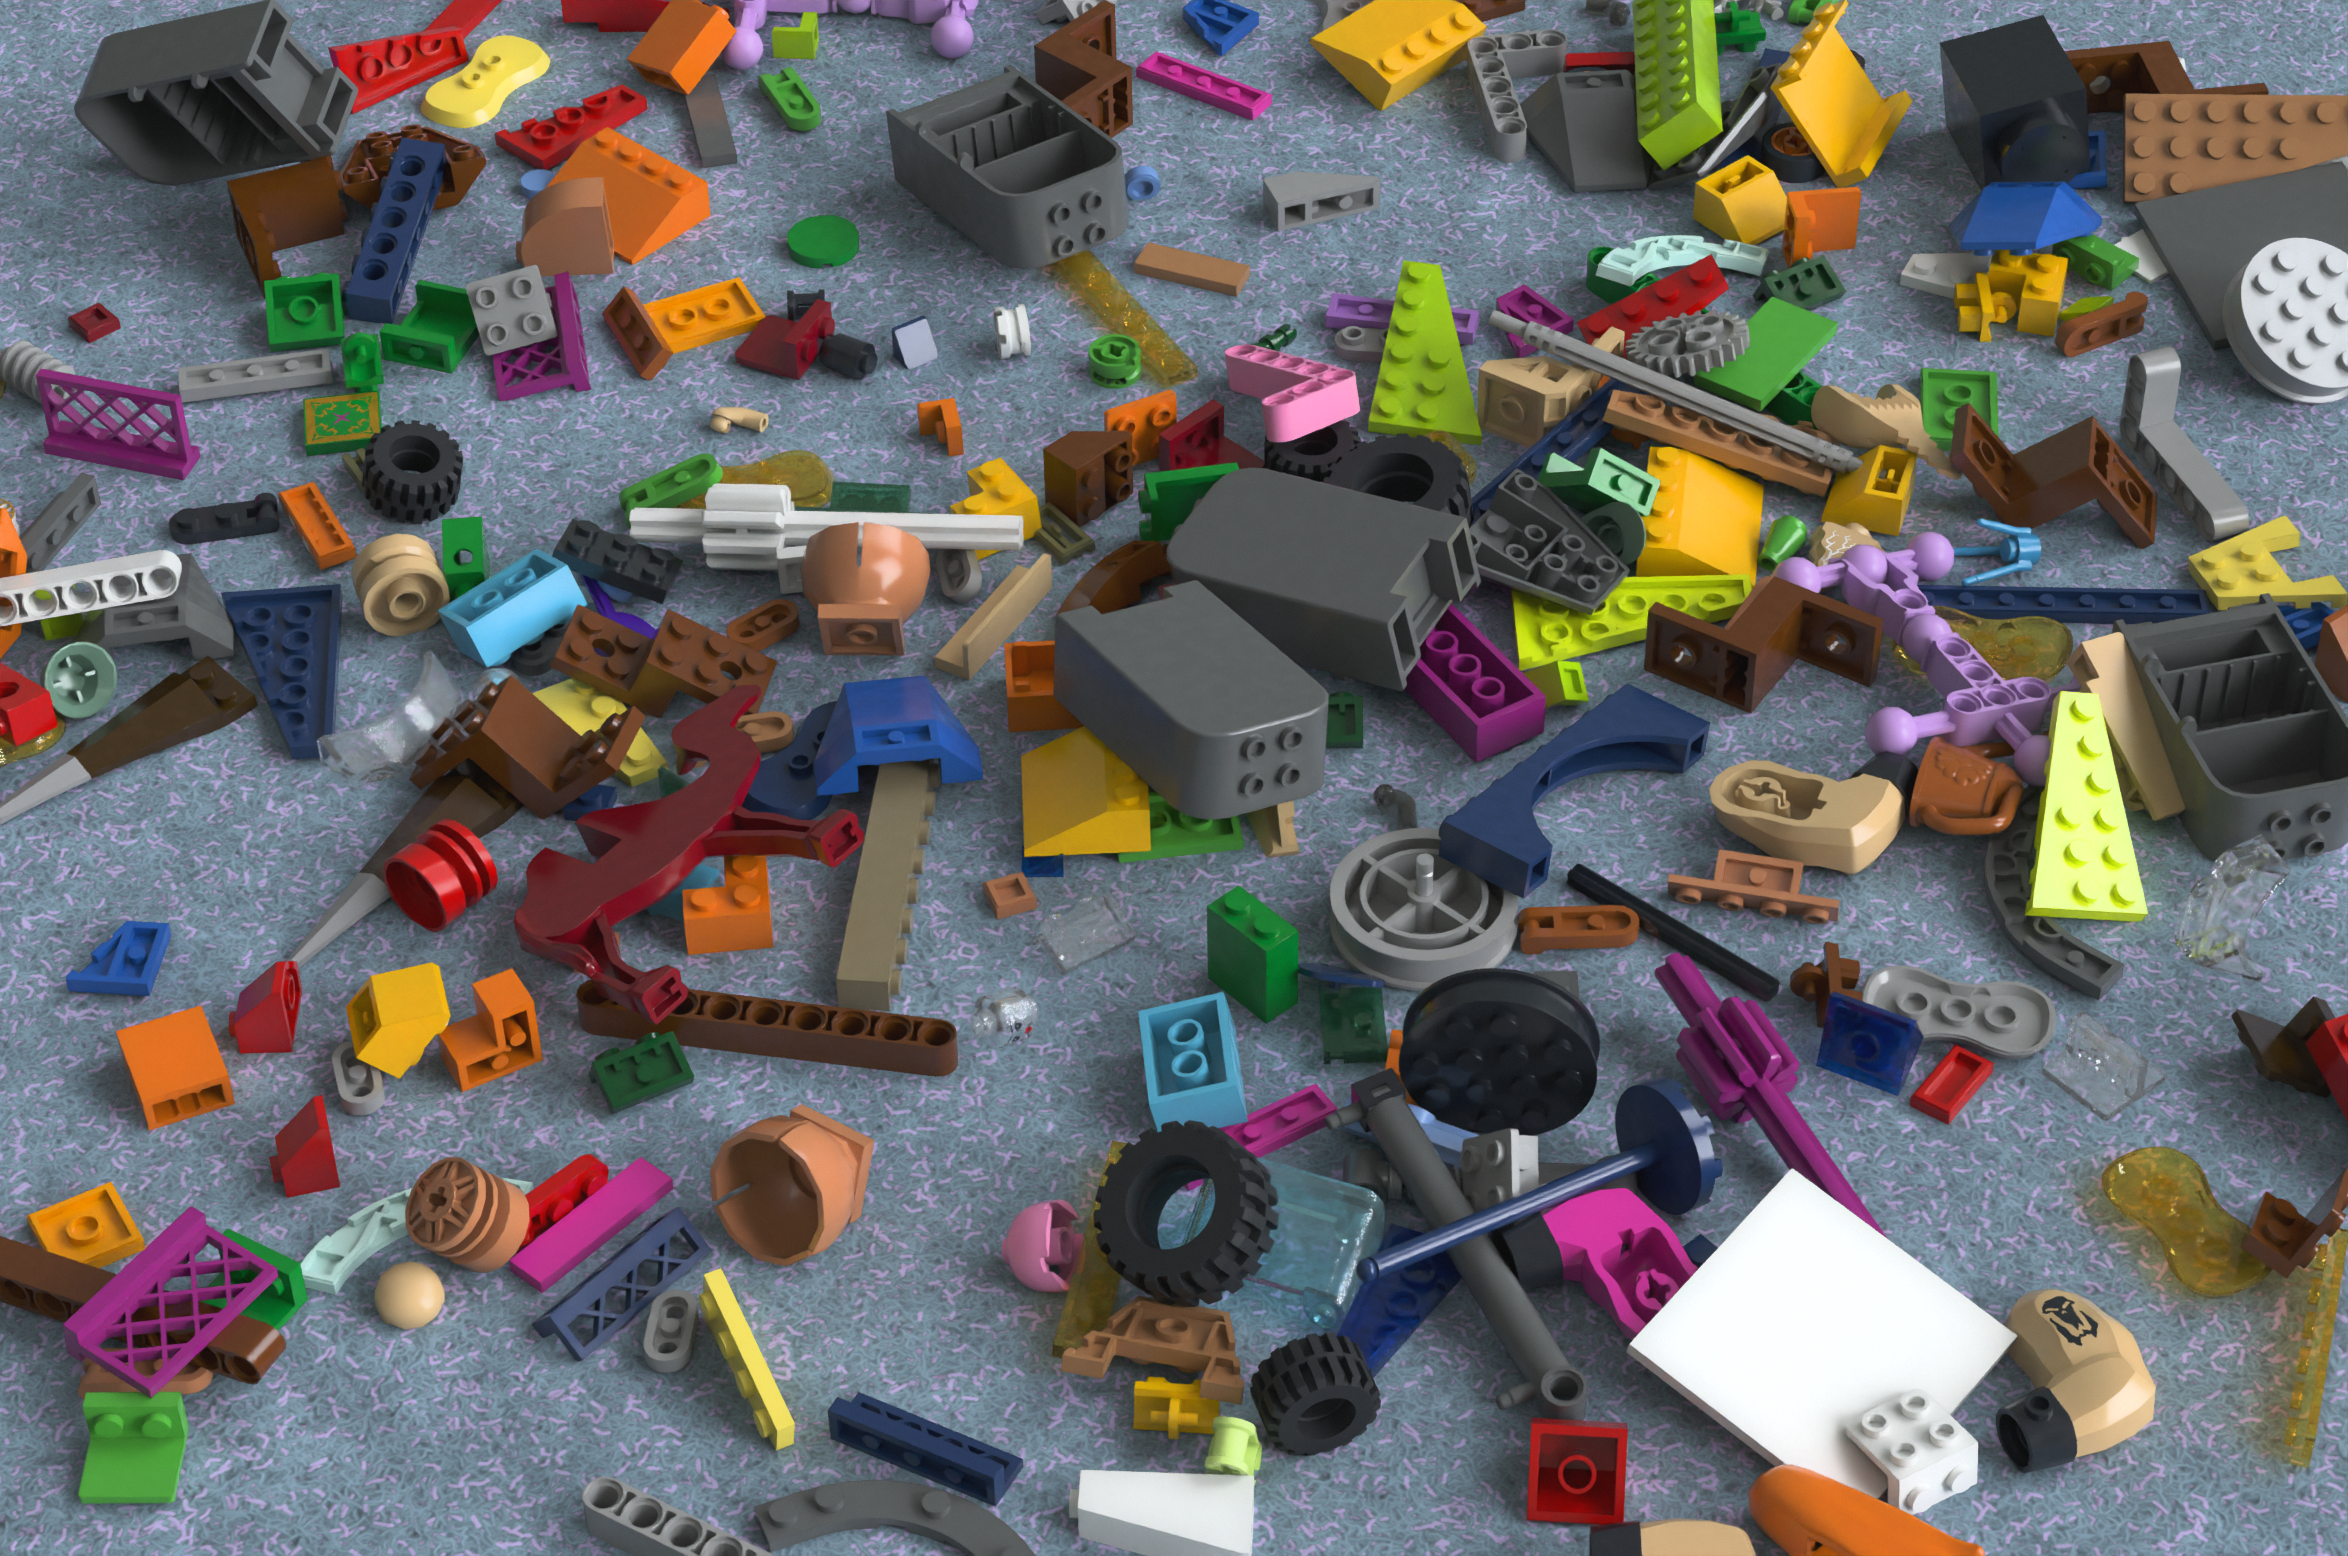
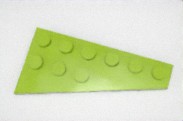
M1403 260L1369 416L1368 432L1391 435L1408 434L1413 438H1416L1417 435H1422L1435 441L1482 445V434L1441 266Z

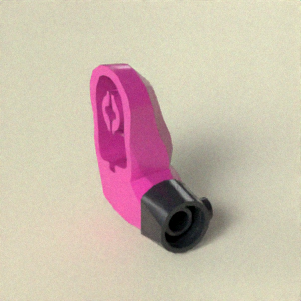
M1626 1188L1600 1189L1580 1194L1493 1230L1491 1234V1239L1524 1291L1560 1284L1563 1279L1582 1282L1585 1292L1594 1302L1609 1312L1622 1333L1631 1341L1699 1269L1691 1262L1669 1225L1632 1191Z

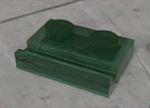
M1338 988V993H1325V989H1319L1318 1002L1324 1064H1331V1060L1343 1059L1344 1064L1387 1062L1388 1046L1382 988Z

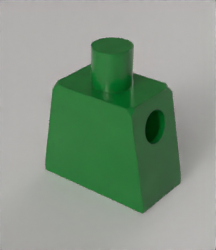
M482 516L442 519L443 572L449 590V603L489 579L490 559ZM460 551L470 552L472 554V561L461 563Z

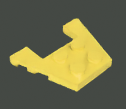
M2287 516L2276 518L2188 557L2189 572L2201 589L2206 590L2207 597L2218 611L2228 610V607L2259 602L2260 595L2266 593L2271 595L2274 602H2291L2296 609L2311 608V602L2331 601L2332 608H2342L2347 605L2348 593L2334 575L2294 583L2270 554V552L2300 546V533Z

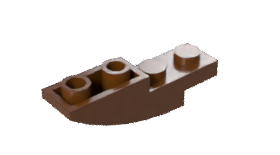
M1134 540L1104 557L1082 577L1066 597L1057 614L1087 606H1093L1101 614L1126 609L1127 605L1141 600L1139 588L1151 585L1153 583L1152 578L1156 576L1171 575L1166 553L1168 544L1161 545V542Z

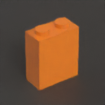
M671 0L626 60L645 81L689 95L737 30L728 21L730 18L728 13L718 5L708 6L698 0Z
M201 1005L116 1031L122 1060L149 1130L235 1104L229 1074Z

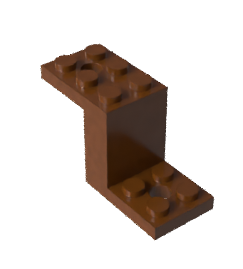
M1103 0L1034 45L1035 80L1043 89L1113 138L1133 124L1132 67L1117 60L1115 4Z
M2170 41L2069 50L2065 52L2086 87L2087 114L2123 110V96L2125 94L2268 95L2269 93L2265 83L2194 89ZM2097 77H2106L2103 83L2096 86L2090 85Z
M331 155L300 161L299 164L227 181L237 240L264 299V281L282 277L277 260L272 258L273 252L345 234L343 221L348 220V214L343 199H339L338 192L343 191V184L338 169L334 170Z
M1970 403L1956 409L1954 427L1952 429V446L1949 454L1950 461L1955 470L1963 473L1972 483L1975 493L1981 499L1985 498L1992 506L2001 523L2014 527H2030L2033 529L2087 502L2097 499L2100 508L2106 513L2109 512L2118 522V526L2126 538H2131L2141 549L2154 544L2158 493L2093 416L2013 455Z
M1774 576L1729 630L1655 602L1648 610L1644 670L1751 714L1796 659L1870 687L1877 679L1883 618ZM1836 635L1840 636L1846 642V645L1841 644ZM1684 648H1686L1692 656L1686 655Z
M510 675L498 685L494 682L490 683L482 690L475 701L472 702L470 699H467L457 708L452 717L448 719L446 716H443L433 725L429 731L432 739L415 756L413 761L417 765L409 780L422 790L469 757L540 819H546L618 771L646 716L635 706H632L620 715L617 713L610 715L597 731L594 732L590 729L580 736Z

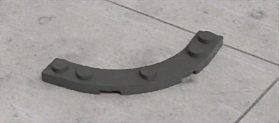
M2028 785L2024 789V794L2012 823L2005 830L1991 834L1987 845L1984 861V886L1987 900L2001 929L2029 959L2060 980L2100 1000L2123 976L2125 964L2077 939L2063 929L2052 917L2025 915L2026 903L2030 900L2032 885L2029 884L2030 877L2027 865L2034 848L2041 793L2045 790V787Z
M887 1480L847 1481L822 1485L754 1506L755 1519L770 1553L831 1533L856 1529H878L879 1524L906 1527L909 1533L930 1538L944 1545L946 1542H949L965 1552L967 1556H1036L1026 1542L1012 1528L988 1510L950 1492L921 1484Z

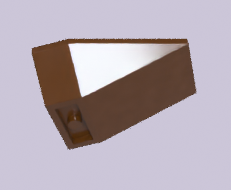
M412 124L402 127L400 129L401 132L387 134L384 131L367 134L366 139L357 140L340 172L344 192L369 209H372L373 203H379L381 180L389 175L392 151L397 152L402 138L444 144L447 170L433 210L458 205L487 162L485 155L478 146L430 127Z

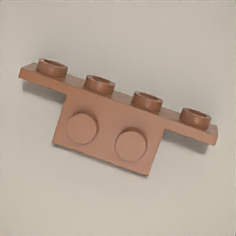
M1719 849L1713 880L1669 874L1668 895L1675 896L1677 901L1685 904H1699L1701 900L1717 902L1720 908L1729 911H1740L1743 907L1760 909V913L1774 918L1784 917L1786 913L1803 916V920L1813 924H1826L1828 920L1838 921L1839 900L1799 894L1803 873V862Z

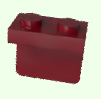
M817 299L799 322L773 315L766 316L737 349L735 361L745 366L800 380L818 358L823 340L829 334L834 333L835 321L832 319L831 302Z
M1211 400L1199 409L1194 410L1191 414L1159 434V470L1161 472L1237 462L1239 470L1250 467L1264 468V460L1224 436V406L1215 400Z

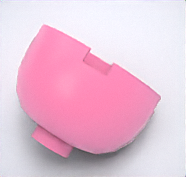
M1060 1199L1030 1205L1015 1216L1008 1229L1007 1238L1003 1240L1002 1256L1005 1263L1010 1266L1017 1279L1030 1289L1045 1293L1069 1292L1074 1289L1069 1285L1072 1274L1079 1281L1081 1279L1085 1264V1242L1083 1233L1074 1234L1071 1220H1079L1069 1202ZM1057 1265L1062 1272L1057 1275L1054 1272H1049V1266Z

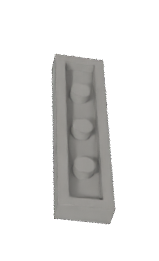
M329 348L178 368L179 391L182 403L333 383Z

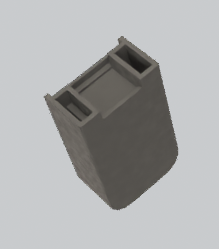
M264 0L117 32L104 37L97 49L79 93L74 111L81 124L136 176L154 184L177 186L334 155L357 97L358 88L338 67L323 69L289 34L294 20L275 0Z
M1012 65L1004 67V74L905 111L897 112L895 109L886 111L895 180L992 257L1008 267L1033 269L1050 265L1111 241L1122 235L1128 228L1129 214L1122 148L1120 145Z
M1250 467L1235 470L1221 477L1202 499L1196 501L1192 513L1185 522L1175 528L1166 549L1167 562L1174 585L1194 580L1199 581L1296 664L1337 674L1338 679L1348 682L1352 678L1401 692L1407 686V675L1421 657L1419 647L1453 600L1461 602L1470 588L1477 589L1481 583L1467 518L1264 468Z
M1194 580L1163 588L1162 600L1106 614H1101L1093 606L1057 614L1055 623L1054 698L1178 811L1202 819L1229 818L1304 798L1316 793L1323 786L1329 694L1320 683L1199 581Z
M2269 593L2261 594L2259 602L2228 607L2226 611L2159 623H2152L2150 621L2133 625H2126L2123 619L2114 621L2112 634L2120 632L2124 635L2185 809L2178 814V817L2194 845L2205 857L2218 864L2231 867H2251L2262 864L2275 865L2288 859L2304 856L2316 857L2322 853L2341 848L2348 843V718Z

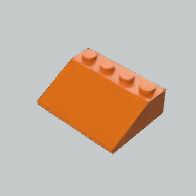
M609 127L583 141L547 185L549 187L559 182L578 178L603 177L614 240V255L631 265H634L711 216L707 181Z

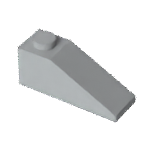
M1292 172L1263 179V208L1277 231L1380 209V180L1377 176Z

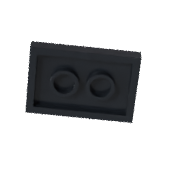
M575 519L571 520L552 557L567 564L571 571L662 605L683 563L682 559L674 557L666 549H652L637 543L631 536L625 534L615 535L600 529L597 524L591 521H577Z

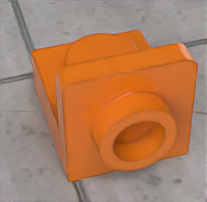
M949 398L918 403L917 414L920 436L937 434L938 443H946L949 456L964 455L962 427L955 399Z

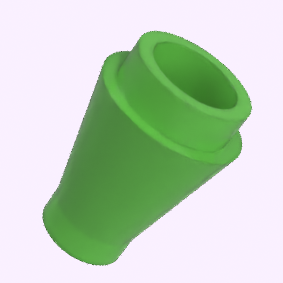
M1784 515L1772 522L1762 552L1757 558L1761 568L1773 572L1778 563L1792 557L1806 544L1807 528L1802 521L1796 517Z

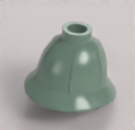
M89 642L67 644L55 652L43 668L40 676L41 687L50 692L53 708L60 714L70 718L90 717L101 711L113 697L117 686L116 665L105 649Z

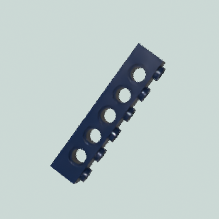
M402 138L397 152L392 151L389 160V175L381 180L379 203L374 202L372 205L370 228H365L362 233L360 255H354L351 280L345 281L343 285L342 302L347 303L349 319L384 324L393 323L447 170L444 144Z

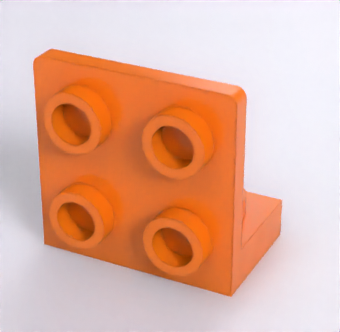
M1859 187L1787 192L1782 252L1788 269L1792 264L1804 257H1808L1811 260L1813 252L1855 249L1861 200Z
M1169 389L1104 412V431H1128L1132 434L1133 466L1159 457V434L1177 423V397L1175 392Z

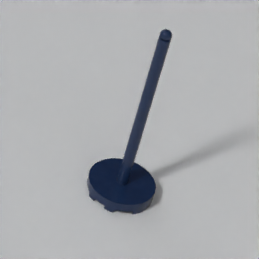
M1658 1076L1631 1086L1623 1092L1616 1108L1615 1129L1620 1150L1619 1154L1362 1259L1356 1265V1274L1364 1282L1373 1281L1636 1171L1638 1189L1653 1205L1666 1213L1680 1215L1708 1204L1711 1201L1709 1198L1714 1189L1715 1179L1721 1177L1723 1172L1722 1160L1714 1158L1709 1135L1715 1133L1711 1120L1707 1115L1697 1113L1690 1101L1678 1090L1684 1086L1672 1078Z

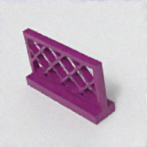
M568 271L554 275L555 286L545 288L546 293H549L553 307H551V312L558 332L557 337L534 343L530 348L519 347L493 355L497 395L500 401L512 400L569 384H574L576 392L591 390L579 301ZM549 344L556 346L549 355L541 353ZM512 354L521 356L513 365L505 362ZM532 360L540 363L533 371L524 369ZM552 367L562 370L561 373L544 376ZM515 377L524 379L519 384L506 387Z
M40 369L36 374L49 436L43 443L45 454L179 480H185L199 460V447L190 445L181 395L47 369ZM51 384L59 385L69 396L63 399L52 389ZM83 391L94 392L104 402L98 406ZM118 398L129 399L139 409L133 413ZM76 400L90 414L87 417L82 416L69 403ZM153 405L169 406L172 417L170 419L166 418ZM108 406L124 419L121 424L117 423L104 411ZM61 411L72 422L59 421L58 412ZM145 413L159 428L154 431L139 416ZM96 418L107 429L95 427L90 421ZM130 424L142 436L130 434L124 428ZM165 431L176 442L166 441L159 435Z
M190 1206L62 1325L67 1354L80 1362L89 1358L146 1396L152 1398L278 1278L277 1268L208 1226L205 1214ZM208 1243L223 1252V1260L195 1263V1255ZM250 1269L258 1274L251 1283L231 1285L230 1271ZM224 1272L225 1286L197 1289L196 1275ZM191 1276L192 1289L164 1292L163 1285L171 1278ZM226 1298L227 1306L219 1313L199 1315L198 1301ZM193 1302V1316L165 1318V1305ZM159 1306L160 1319L132 1322L131 1315L139 1308ZM195 1328V1336L188 1343L167 1345L166 1331ZM161 1332L162 1346L133 1349V1335ZM127 1336V1350L106 1352L98 1347L107 1338ZM163 1360V1366L150 1379L137 1372L134 1367V1362Z

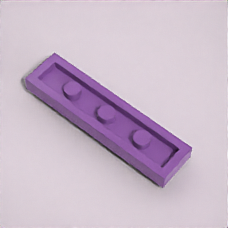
M1333 293L1326 313V327L1345 329L1349 326L1377 329L1389 328L1394 300ZM1451 307L1459 344L1473 345L1479 324V311Z

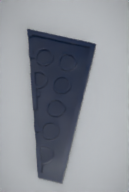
M341 584L221 592L223 605L292 760L334 757L343 598Z

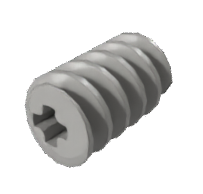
M19 340L0 352V380L25 393L40 404H42L36 379V374L40 369L76 375L71 366L64 364L57 358H53L49 353L43 352V350L33 346L26 340ZM51 384L52 389L63 399L69 396L59 385Z

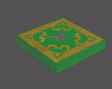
M379 390L303 399L307 456L350 452L361 448L366 450L367 443H370V438L373 434L380 433L382 415Z

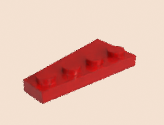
M455 26L328 47L333 67H338L358 88V94L351 114L357 113L469 61L461 29Z
M621 84L583 99V105L580 107L564 106L553 111L554 117L538 122L533 118L522 122V129L509 133L506 129L494 133L496 145L538 169L548 170L571 156L583 141L597 134V132L606 127L614 130L647 110V100L645 96Z
M1710 254L1576 323L1586 343L1592 345L1596 338L1600 339L1611 326L1625 331L1623 358L1627 360L1625 346H1627L1626 341L1632 339L1631 334L1641 333V327H1653V321L1661 322L1666 320L1667 316L1679 318L1680 314L1684 312L1688 316L1693 315L1696 311L1704 309L1727 291L1729 287L1713 256Z

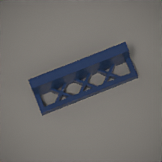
M677 1207L656 1218L534 1321L532 1326L542 1338L555 1333L574 1359L580 1362L708 1254L711 1249L681 1209ZM677 1231L682 1234L694 1250L685 1259L669 1257L670 1237ZM659 1248V1255H652ZM642 1261L658 1264L657 1283L652 1287L637 1284L638 1265ZM668 1265L676 1266L667 1274ZM627 1275V1283L619 1282L624 1276ZM609 1289L626 1291L625 1310L621 1314L604 1312L605 1293ZM636 1292L643 1293V1295L635 1301ZM595 1302L594 1310H588L587 1308ZM577 1316L594 1318L592 1338L584 1345L580 1343L567 1326ZM604 1320L611 1321L606 1327L603 1328Z
M860 1392L857 1393L852 1402L837 1397L828 1409L830 1437L832 1440L995 1507L1024 1467L1023 1459Z

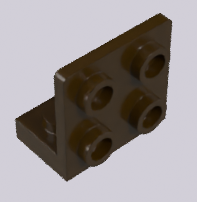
M2313 996L2286 1026L2239 1009L2231 1015L2239 1030L2237 1033L2238 1037L2249 1048L2256 1061L2254 1066L2261 1076L2271 1082L2277 1080L2291 1085L2302 1093L2308 1091L2325 1098L2332 1093L2305 1044L2324 1022L2335 1018L2325 1000Z

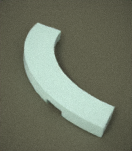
M1671 235L1649 237L1630 242L1629 247L1626 249L1618 247L1612 250L1599 263L1596 276L1632 286L1638 278L1648 272L1665 267L1691 265L1710 254L1713 256L1718 267L1760 276L1767 263L1770 251L1755 245L1727 239L1723 241V245L1703 242L1702 236Z
M502 1178L521 1189L524 1195L534 1189L533 1182ZM412 1188L372 1203L347 1218L348 1224L336 1231L331 1237L326 1235L300 1263L305 1288L336 1295L348 1277L367 1258L395 1240L408 1235L405 1209Z

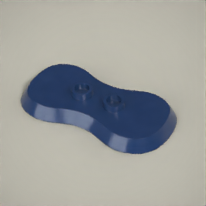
M837 701L828 702L812 710L799 727L794 741L780 753L760 762L758 772L742 804L743 808L751 812L776 813L799 820H812L827 808L833 795L817 796L813 763Z

